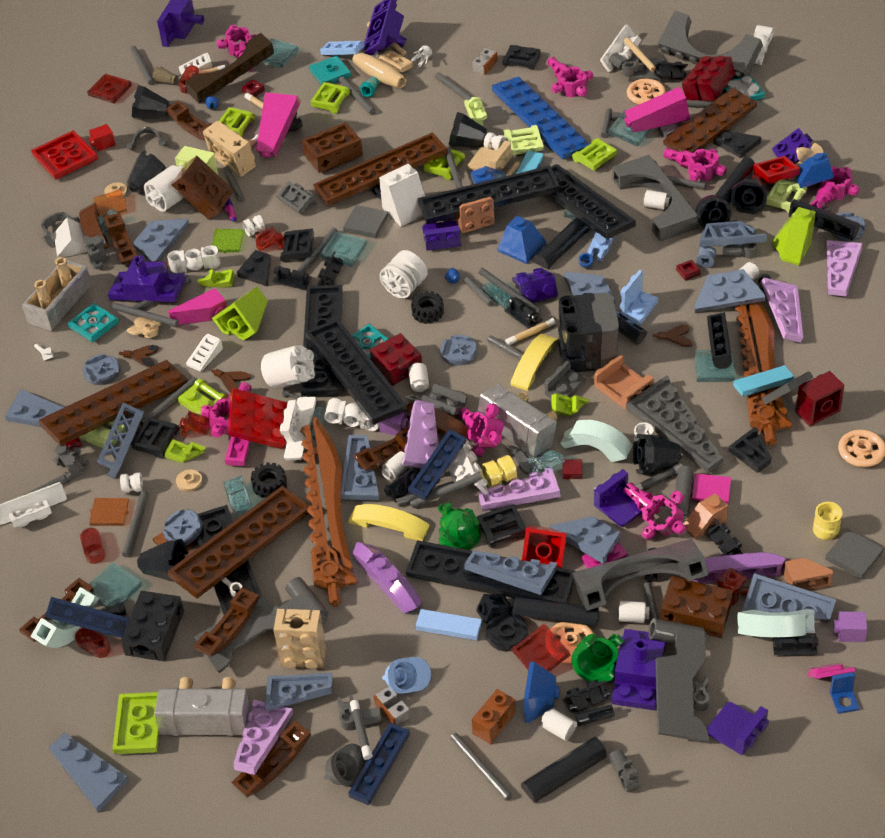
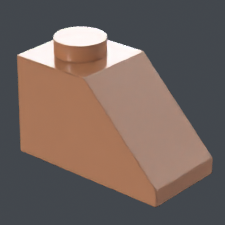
M716 493L699 502L684 522L687 528L686 531L695 540L708 533L707 529L710 526L717 525L714 519H717L720 524L727 521L728 505Z
M807 558L785 561L783 575L787 584L805 590L832 585L833 571Z

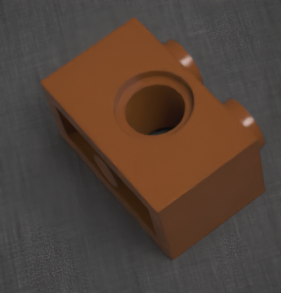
M496 689L471 719L473 734L491 745L516 714L515 699Z

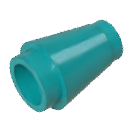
M371 77L360 85L361 94L365 97L373 96L379 80L376 77Z

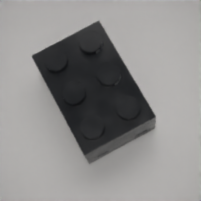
M140 591L121 639L125 656L134 655V657L158 659V661L165 662L184 613L180 596Z

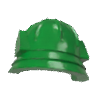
M449 502L441 504L438 507L440 513L443 514L440 518L441 528L438 529L440 535L439 544L466 550L474 548L480 541L481 531L478 526L479 521L473 510L468 508L464 510L459 508L453 509Z
M594 633L588 634L576 645L577 648L572 653L571 663L574 671L588 682L597 679L599 682L612 680L617 665V647L624 640L619 634L617 636L612 634L608 639L604 638V636L598 637Z

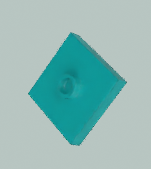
M338 56L309 66V71L321 85L323 82L331 84L338 82L341 76L345 79L351 77V72Z

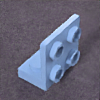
M642 270L632 275L630 282L623 286L620 296H622L621 313L639 325L643 323L658 304V297L642 291Z

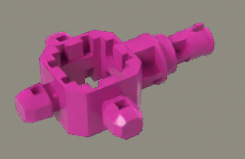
M230 25L229 29L225 32V39L217 41L218 49L227 48L229 55L236 56L238 59L244 52L248 40L258 34L250 35L247 28H238L236 25Z
M555 57L548 59L547 64L554 69V74L558 78V82L551 86L553 93L562 92L566 97L577 95L584 97L587 95V81L593 78L592 71L583 72L579 67L574 66L569 68L566 64L560 63Z
M666 148L663 154L664 158L674 160L681 167L688 168L690 180L697 181L698 179L709 181L715 175L724 176L727 172V168L719 164V155L716 149H710L709 151L698 149L692 153L687 150L678 152Z
M831 167L834 178L819 182L820 189L817 192L816 199L810 205L821 209L824 204L832 202L833 199H843L847 193L856 196L860 188L852 184L853 176L849 167Z
M242 382L238 389L250 392L252 386L249 383L245 385V382ZM230 395L228 399L217 400L214 406L203 405L201 408V414L210 418L213 437L218 438L223 434L228 435L229 418L225 420L221 416L229 415Z
M490 403L486 408V413L471 412L468 408H462L459 411L462 413H459V417L465 421L469 429L468 437L475 443L472 451L476 456L481 457L486 450L485 447L495 448L501 443V434L504 426L503 421L497 417L499 412L497 404Z
M631 482L627 484L630 490L625 487L623 492L635 501L638 509L642 511L643 519L649 523L648 527L646 526L642 531V535L646 539L652 540L657 535V531L664 536L671 535L673 532L678 535L684 534L687 529L682 523L684 512L677 507L684 500L682 493L676 490L670 495L671 498L668 500L663 495L654 496L650 492L641 491ZM667 505L672 509L671 513L673 515L666 519L667 523L665 525H658L654 521V514L660 512L661 506L665 507Z

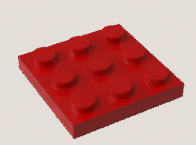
M74 130L31 150L32 156L55 180L98 160L97 153Z
M233 388L230 394L228 436L283 449L285 438L280 432V426L284 421V410L287 408V402Z

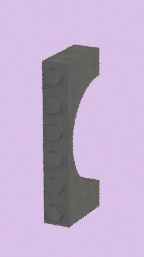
M674 11L658 42L664 54H673L679 59H688L693 64H697L704 56L731 57L736 73L733 77L738 79L749 75L763 48L760 38L746 34L736 47L725 53L717 55L703 54L695 50L689 43L688 34L692 23L689 15Z
M650 155L612 167V180L620 190L631 187H643L668 193V197H671L670 206L667 210L652 218V232L660 242L698 228L697 213Z
M688 539L572 574L576 590L587 611L607 605L606 597L610 591L619 584L635 577L654 573H671L691 581L708 576V571L703 554L694 541Z

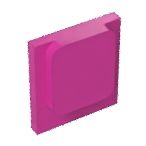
M695 474L692 500L703 501L716 493L728 504L731 477Z
M835 663L808 668L809 672L807 674L808 677L818 679L856 671L855 667Z

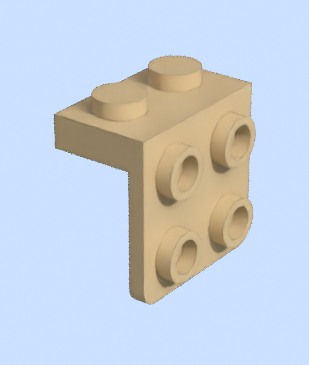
M504 141L497 151L481 147L468 163V169L474 171L488 166L502 171L512 158L511 142Z

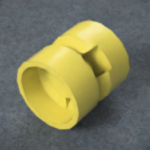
M509 455L498 458L497 462L492 460L482 464L483 475L490 488L502 484V481L509 482L517 478L515 464Z
M823 502L816 507L813 532L818 538L832 540L839 535L843 513L839 505L834 502Z

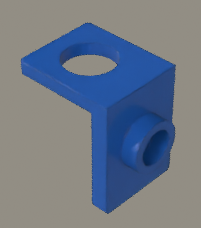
M854 672L832 676L830 695L838 714L859 710L853 693ZM843 697L848 698L852 704L844 707L840 705L839 699Z

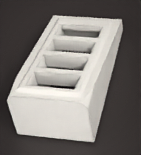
M205 53L179 66V71L184 76L212 68V62L208 53Z
M206 334L186 362V366L202 372L223 350L221 340Z

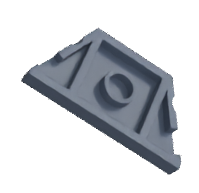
M188 219L150 221L133 242L134 248L141 252L146 259L160 262L188 227Z
M742 221L706 224L705 230L702 232V238L699 239V247H724L732 244L743 245L745 243L766 242L767 235L765 233L757 234L755 228L748 226Z
M744 269L707 275L694 309L695 313L762 302L766 301L764 293Z
M564 272V279L572 295H582L583 293H609L612 295L603 275Z
M593 516L550 526L552 529L567 533V543L602 564L606 563L608 553L613 552L614 546L621 539L620 531Z

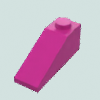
M214 288L169 310L168 313L170 318L179 321L178 325L212 321V318L224 310L227 304L223 296Z

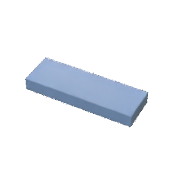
M363 41L328 42L321 48L320 52L322 55L357 54L365 44Z
M421 609L416 622V630L477 640L482 619Z

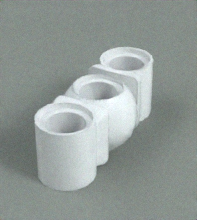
M762 25L756 26L754 37L761 39L763 48L754 64L762 65L768 45L772 40L774 28Z
M213 245L206 246L205 248L201 247V251L189 249L185 254L184 250L172 251L167 256L172 273L187 272V268L197 271L203 266L204 269H214L220 265L218 249Z
M337 398L329 400L324 415L327 422L342 425L343 421L350 427L360 425V429L367 431H376L378 429L379 423L373 425L357 403L346 405V401Z

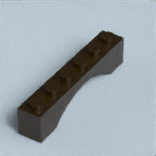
M259 33L248 40L244 52L231 65L215 72L197 74L185 82L187 92L198 103L206 100L207 97L220 91L223 87L274 54L272 42L262 33Z

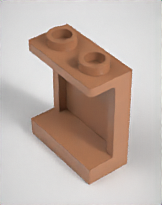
M622 355L612 359L594 374V386L625 410H627V402L654 384V378L651 375L647 374L642 378L624 364V357Z

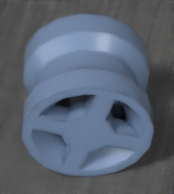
M712 246L700 247L697 264L704 268L712 267L715 262L716 249Z

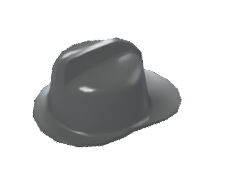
M351 743L336 751L325 764L326 775L323 778L325 780L329 779L336 785H352L367 762L363 758L361 747Z

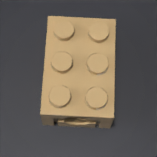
M216 121L203 131L209 152H213L217 161L224 166H229L231 171L239 177L244 176L256 167L250 142L240 137L236 131L233 132L226 124Z
M277 609L274 635L281 667L291 669H323L326 642L320 610Z

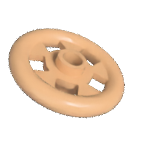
M653 79L636 80L627 89L628 98L638 105L650 100L649 98L652 96L655 98L666 93L665 87L659 81Z
M853 430L846 433L839 441L838 449L840 455L845 461L854 466L871 467L880 463L885 457V442L874 432ZM849 441L854 442L852 447L847 445ZM872 445H877L879 450H872ZM853 452L857 457H853L850 453ZM872 455L873 458L866 459L865 457Z
M559 622L548 631L545 640L546 648L549 654L557 661L572 664V653L577 648L576 645L582 641L580 634L584 633L587 636L588 634H593V630L586 624ZM565 629H574V632L565 633ZM555 636L561 637L560 643L554 642ZM563 648L569 652L565 655L559 651Z

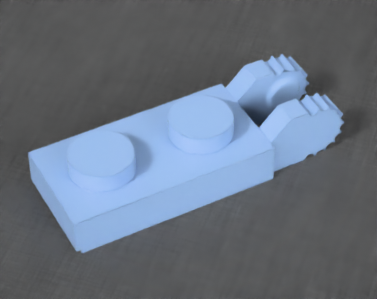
M596 232L587 253L591 254L592 257L594 253H598L597 261L602 262L604 256L608 253L614 237L605 239Z

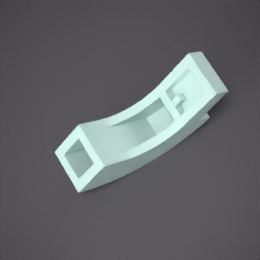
M595 420L576 421L574 427L564 433L560 443L564 449L578 445L593 446L602 451L611 462L626 459L633 446L620 431L608 424Z
M80 587L72 603L94 608L99 597ZM41 618L31 637L47 647L59 648L75 640L86 628L57 620Z
M805 609L781 613L757 610L738 612V634L759 637L803 636L807 632L814 631V610Z

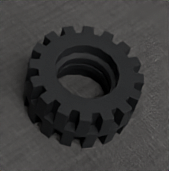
M425 291V293L420 292L419 295L416 294L411 302L412 316L419 323L424 322V324H427V322L432 324L433 321H439L438 318L441 319L442 315H444L442 297H439L438 293L434 294L432 291L431 293Z
M266 462V465H263L262 463L260 467H255V471L251 473L253 491L261 498L263 496L265 498L281 486L287 488L285 470L281 465L276 466V463L270 464V462ZM268 478L275 479L273 482L270 483L262 482Z

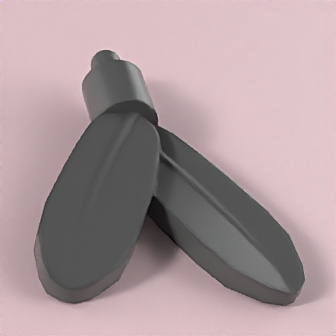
M506 445V448L509 449L508 451L515 455L523 472L528 475L532 473V465L529 460L543 461L546 459L544 453L533 457L529 453L521 449L519 450L514 445Z

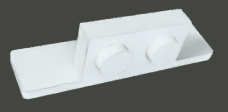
M628 24L622 28L600 59L607 72H611L615 67L610 62L611 54L617 52L627 61L632 57L633 51L624 43L625 38H630L637 47L641 42L638 35L635 36Z
M299 397L297 402L296 400L288 401L287 408L284 410V421L280 426V432L287 442L284 454L285 460L303 459L302 456L305 448L301 443L306 437L300 430L305 425L311 426L317 401L315 397Z
M466 439V443L448 467L453 482L477 472H483L476 462L478 458L471 450L473 446L468 439ZM485 478L474 482L475 486L485 495L489 493L486 487L488 482Z
M61 482L0 504V525L11 521L14 528L24 527L33 520H42L48 517L49 514H52L50 506L67 500Z

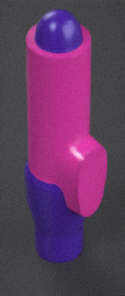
M229 198L224 208L226 213L229 214L230 220L235 222L237 217L233 203Z

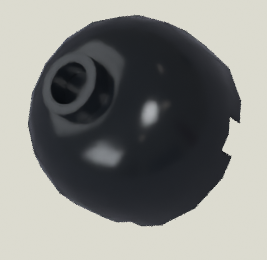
M709 195L702 198L695 210L698 215V222L704 229L706 224L728 222L732 214L729 203L718 195Z

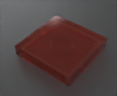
M104 74L87 93L90 97L115 104L132 84L129 80Z
M545 623L511 649L527 670H529L530 662H535L550 672L571 655Z

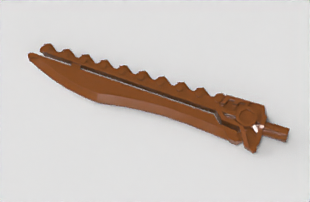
M761 302L748 304L749 311L746 309V304L735 307V310L741 314L736 318L742 324V326H739L738 332L744 336L739 340V343L745 347L742 348L740 354L747 358L742 362V365L748 369V371H745L744 377L759 373L749 319H751L761 372L775 368V331L770 317ZM779 386L765 390L766 394L761 391L748 395L746 398L751 428L756 427L758 431L764 433L765 443L769 444V446L777 444V430L791 429L792 427L790 420L787 418V410L782 396L766 405L762 400V397L778 389Z
M314 417L313 426L317 447H313L310 425H305L300 430L306 437L301 445L308 450L302 456L309 463L303 470L310 477L305 481V485L311 490L307 493L306 499L312 503L308 507L307 512L313 517L309 521L308 526L315 531L309 538L316 545L310 552L313 582L316 587L328 591L329 605L337 607L338 604L342 603L340 588L350 586L351 584L356 585L357 579L354 573H352L353 568L341 516L342 467L330 436L318 418ZM318 455L332 549L327 543L314 457ZM337 555L340 557L342 566L339 564Z

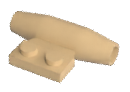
M392 50L379 55V58L358 52L354 54L352 59L353 63L364 73L371 77H376L383 84L399 89L403 88L406 84V78L401 73L413 68L412 61Z

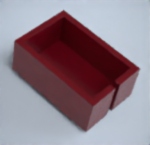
M724 56L702 57L682 82L686 99L715 101L736 74L732 58Z

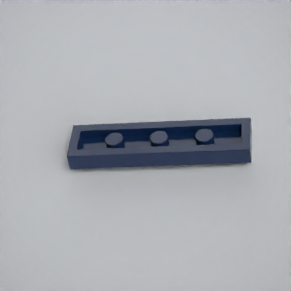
M449 429L409 486L408 492L426 501L466 443V438Z
M54 597L50 598L45 615L49 619L122 638L130 619Z
M391 722L389 723L372 752V758L367 760L348 792L350 798L370 805L410 736L408 729Z

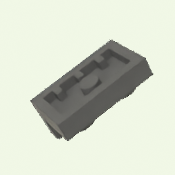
M290 181L286 183L276 196L280 201L301 215L310 203L315 206L317 205V202L314 200L315 196L310 191L304 192L302 186L298 183L293 184Z
M566 361L557 368L551 377L549 376L544 383L545 395L552 398L551 395L558 393L572 397L586 383V377L571 370L570 362Z
M436 383L433 384L430 394L423 395L421 401L434 403V408L457 415L461 414L459 411L462 408H465L468 395Z

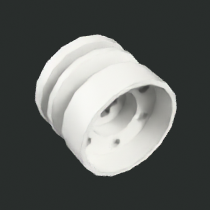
M402 250L381 270L380 281L393 296L405 299L426 279L428 275L425 263L416 254Z

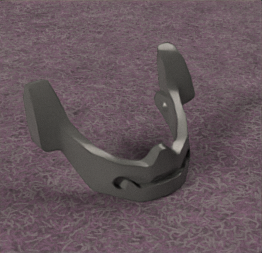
M143 127L136 132L130 143H126V149L135 148L136 139L145 133H153L156 137L158 136V142L161 146L167 145V139H162L155 129Z
M65 212L53 213L47 216L41 223L45 233L42 239L48 246L53 248L56 245L51 238L48 227H54L57 221H64L66 218L80 223L79 217H71Z

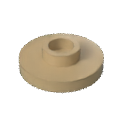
M119 182L109 184L104 190L105 196L111 200L121 199L127 194V187Z
M196 470L182 471L176 478L177 487L185 492L194 491L201 486L202 476Z

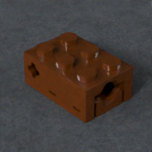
M346 122L302 139L304 156L318 173L363 155L361 139Z
M195 156L184 165L171 184L208 220L221 211L234 191L198 156Z
M671 576L661 606L660 620L703 627L707 635L722 638L732 606L733 590Z

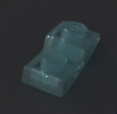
M490 281L482 286V290L495 303L504 309L509 307L508 300L511 298L510 295Z
M242 475L223 482L233 512L243 511L251 506L250 497Z

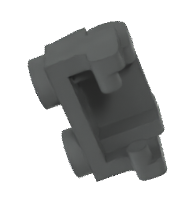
M98 235L92 238L84 236L83 241L86 244L85 247L90 264L95 269L102 268L103 264L110 258L107 249H104V246H106L104 237H99Z
M63 444L55 448L57 457L53 461L57 466H60L61 462L64 463L69 473L64 472L63 475L67 481H71L79 476L80 472L88 468L89 461L83 458L84 464L81 465L75 459L81 454V450L75 446L73 448L75 453L71 454L69 447Z

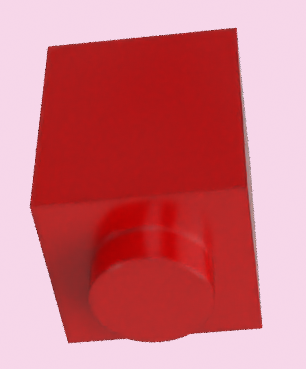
M107 124L89 130V143L98 152L116 145L113 132Z

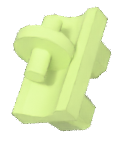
M472 97L470 100H464L469 118L483 125V120L487 119V114L481 98Z

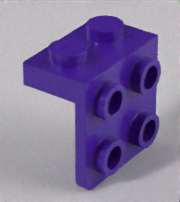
M798 128L775 145L772 150L777 157L786 156L796 164L800 162L796 149L800 147L811 149V142L813 140L808 133L804 135Z
M456 221L424 224L422 226L426 251L461 246L460 228L457 226Z
M544 268L534 269L532 273L528 274L526 272L517 273L516 277H512V281L519 286L520 294L532 303L558 296L555 275L544 270Z
M624 469L617 474H613L606 482L599 484L594 490V506L620 527L626 526L642 514L635 501L623 492L625 487L630 490L627 486L628 473Z
M727 702L707 727L708 735L743 756L747 749L754 745L760 732H764L769 724V720H767L768 710L760 706L753 715L733 702Z

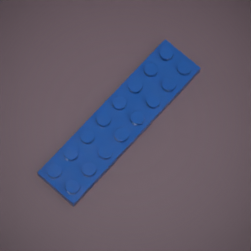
M514 77L513 79L492 85V91L529 127L537 125L541 139L561 159L571 157L573 153L579 152L590 145L520 77Z

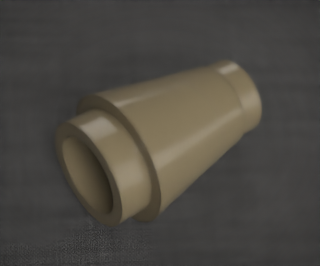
M156 67L153 72V79L156 82L174 85L177 82L178 76L163 67Z

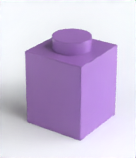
M406 411L379 422L380 432L396 435L409 426V418H407Z
M839 612L838 620H834V633H838L839 642H865L867 634L865 612Z

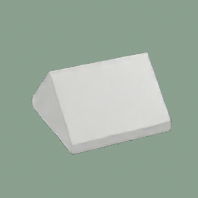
M66 218L54 232L58 258L87 252L86 244L83 241L85 235L81 223Z

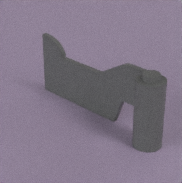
M301 577L292 579L286 585L285 590L292 598L290 601L277 607L264 598H259L248 621L231 643L212 657L206 655L218 673L226 669L231 663L233 650L266 631H274L277 609L320 610L322 624L326 622L329 614ZM217 624L211 626L205 631L210 633ZM205 631L194 636L196 642L205 633Z
M653 618L649 626V639L675 644L676 655L656 658L657 734L708 743L709 735L706 726L698 717L694 716L692 681L706 659L705 643L707 633L703 627Z

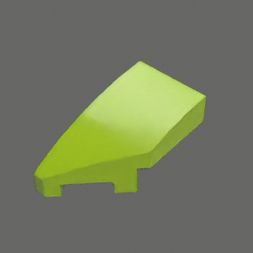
M210 269L208 271L209 275L197 280L200 286L231 287L233 286L235 273L233 269L216 273L213 269Z
M558 393L551 395L552 411L557 415L567 417L578 412L584 404L589 402V399L577 395L573 397Z
M173 439L165 452V458L183 463L205 453L206 447L194 442H190L187 445Z

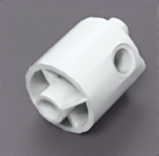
M171 165L144 184L146 200L151 206L164 212L184 198L171 185L183 168L181 165L178 167Z
M295 345L267 353L261 362L262 376L265 382L274 389L307 382L315 376L314 354L312 350H307L302 345Z

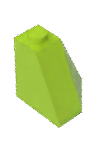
M798 207L778 231L772 241V246L774 249H777L782 261L800 265L812 244L816 212Z
M256 286L212 319L222 333L227 335L233 334L238 336L239 339L245 340L258 331L268 300L259 287Z

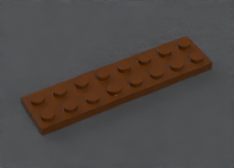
M432 132L313 184L314 190L325 204L330 206L380 184L379 177L406 164H409L414 169L432 160L441 158L448 153V149Z
M165 360L39 419V424L61 446L115 420L123 403L138 409L178 390L188 382V379L168 360ZM125 410L123 411L124 415L130 413Z
M281 486L168 570V577L198 599L309 514L307 509L310 505Z

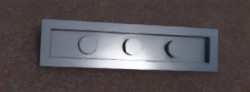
M126 403L122 404L97 460V463L110 468L107 476L115 479L144 413ZM125 410L127 412H130L134 414V416L132 418L126 419L123 414V411ZM124 425L127 431L120 433L117 426ZM118 439L121 445L114 448L111 440ZM112 453L114 461L110 462L104 459V455Z

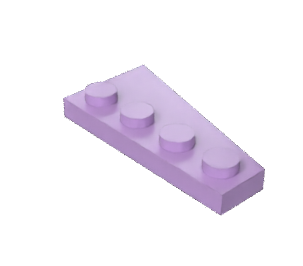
M827 240L828 295L847 296L863 249L862 243Z
M763 278L761 284L783 339L801 343L804 337L798 286Z
M420 400L414 402L402 465L423 468L437 448L438 438L434 403Z
M551 466L546 467L545 471L541 473L532 472L527 478L521 480L519 478L513 479L508 485L500 484L491 487L486 495L482 491L478 492L482 511L503 508L512 504L519 505L560 497V489Z
M253 699L252 711L249 712L247 718L248 724L244 728L243 739L239 744L233 763L234 770L255 775L292 718V708L280 707L266 711L265 702Z

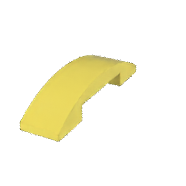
M540 334L531 342L515 370L511 386L526 391L529 390L535 380L536 371L546 355L553 351L558 343V338Z
M372 504L355 506L348 519L350 524L366 528L368 524H373L404 532L405 538L424 541L430 528V524L412 514L395 508Z

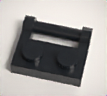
M510 45L506 55L503 56L502 64L507 66L508 64L524 66L534 70L541 55V49Z
M313 228L284 233L283 252L280 254L282 262L287 263L291 259L311 257L314 240ZM294 240L293 250L290 251L291 242Z
M148 417L131 443L132 449L153 454L157 458H163L165 449L173 436L177 435L180 428L174 423ZM163 431H167L159 446H155Z
M514 504L477 516L479 526L489 547L496 546V543L517 536H525L526 526ZM515 525L517 526L515 529L494 536L492 534Z

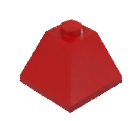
M527 526L522 560L531 562V559L540 560L542 564L549 565L550 562H556L557 567L562 568L567 533L547 527Z

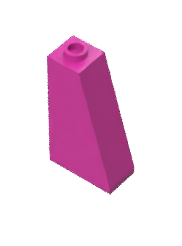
M677 87L625 110L626 118H624L627 128L630 127L633 133L688 121L690 120L686 96L681 88Z
M265 92L256 151L262 157L271 158V156H277L301 103V99L297 95Z

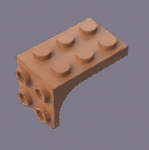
M487 197L462 204L459 207L460 216L454 218L462 233L494 225V200L492 197Z

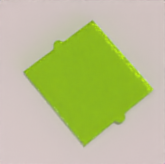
M231 228L215 229L212 245L217 247L218 252H240L244 230Z

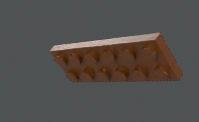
M732 87L663 140V145L678 152L687 150L694 153L698 149H703L715 140L717 136L757 107V102Z

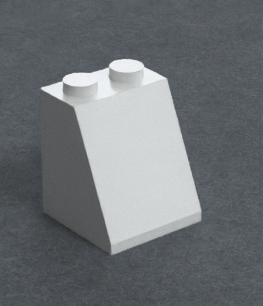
M406 164L379 177L382 208L388 211V214L401 227L423 216L418 198L425 197L418 172Z

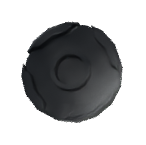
M499 614L493 617L486 627L487 641L493 648L499 651H515L524 645L528 637L526 622L523 618L514 614Z

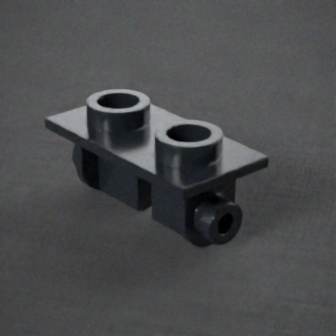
M665 60L658 61L655 64L654 75L658 78H669L670 73L673 79L686 78L687 73L684 69L688 64H682V62L668 63Z
M335 251L332 257H327L323 265L326 268H321L318 274V278H320L318 286L321 282L325 285H333L343 267V260L334 257Z
M282 266L274 268L276 276L273 283L305 290L312 279L305 271L293 270L290 272L289 268Z
M509 298V307L504 311L526 328L534 327L542 321L537 312L524 306L518 301V298Z
M417 467L408 468L407 472L391 484L385 486V494L388 496L391 494L394 502H396L397 498L405 496L409 493L408 488L420 472V469Z
M714 519L717 525L710 526L707 532L716 545L723 541L718 546L724 555H736L738 552L743 554L740 550L742 544L736 537L731 538L729 536L731 531L726 524H720L717 519Z
M806 633V635L794 637H773L774 655H817L819 641L816 633Z
M597 679L587 683V687L579 690L576 687L567 691L563 702L569 701L567 704L569 712H577L589 707L587 698L590 699L592 705L607 700L610 693L607 688L603 689L606 680L599 682Z

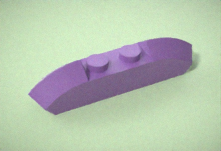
M356 542L352 555L363 570L402 613L416 609L422 601L406 578L375 546Z
M766 552L705 558L708 576L691 581L709 584L749 580L753 578L754 573L768 578L780 577L784 572L785 561H789V559Z

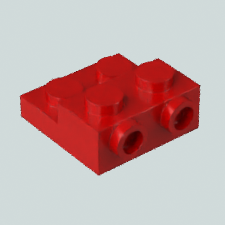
M786 156L753 164L754 174L759 175L764 183H776L779 180L791 179L794 176L800 175V168Z

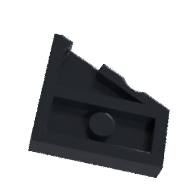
M724 131L714 140L715 145L739 158L761 143L760 136Z
M255 250L237 271L238 277L267 286L271 263L270 254Z
M756 427L729 446L731 454L757 473L769 465L772 460L769 451L765 448L766 445L763 439L761 440Z

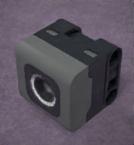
M593 293L560 297L558 344L562 365L569 361L571 370L575 372L595 371L603 368L612 359L617 358L619 323L612 295L609 293Z

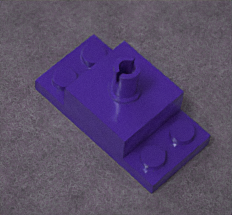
M192 0L169 1L157 20L162 46L168 47L174 38L186 39L195 23L203 25L204 15L195 14Z
M383 0L375 5L362 53L374 55L376 51L380 52L393 43H397L400 47L406 43L407 38L399 34L404 15L395 10L397 0Z
M136 256L133 258L127 272L118 273L108 293L109 300L176 302L186 281L185 273H168L165 262H145L143 256Z
M624 629V634L621 637L624 642L619 648L615 670V684L612 695L613 705L655 711L657 702L656 658L664 657L666 642L650 640L649 632Z

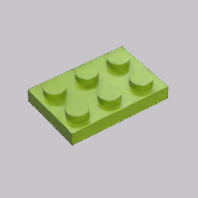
M158 692L119 694L112 748L114 754L158 752L159 730L154 714Z

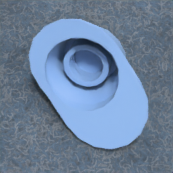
M420 657L401 658L394 660L387 667L382 679L396 693L418 692L428 686L431 680V670L428 663Z

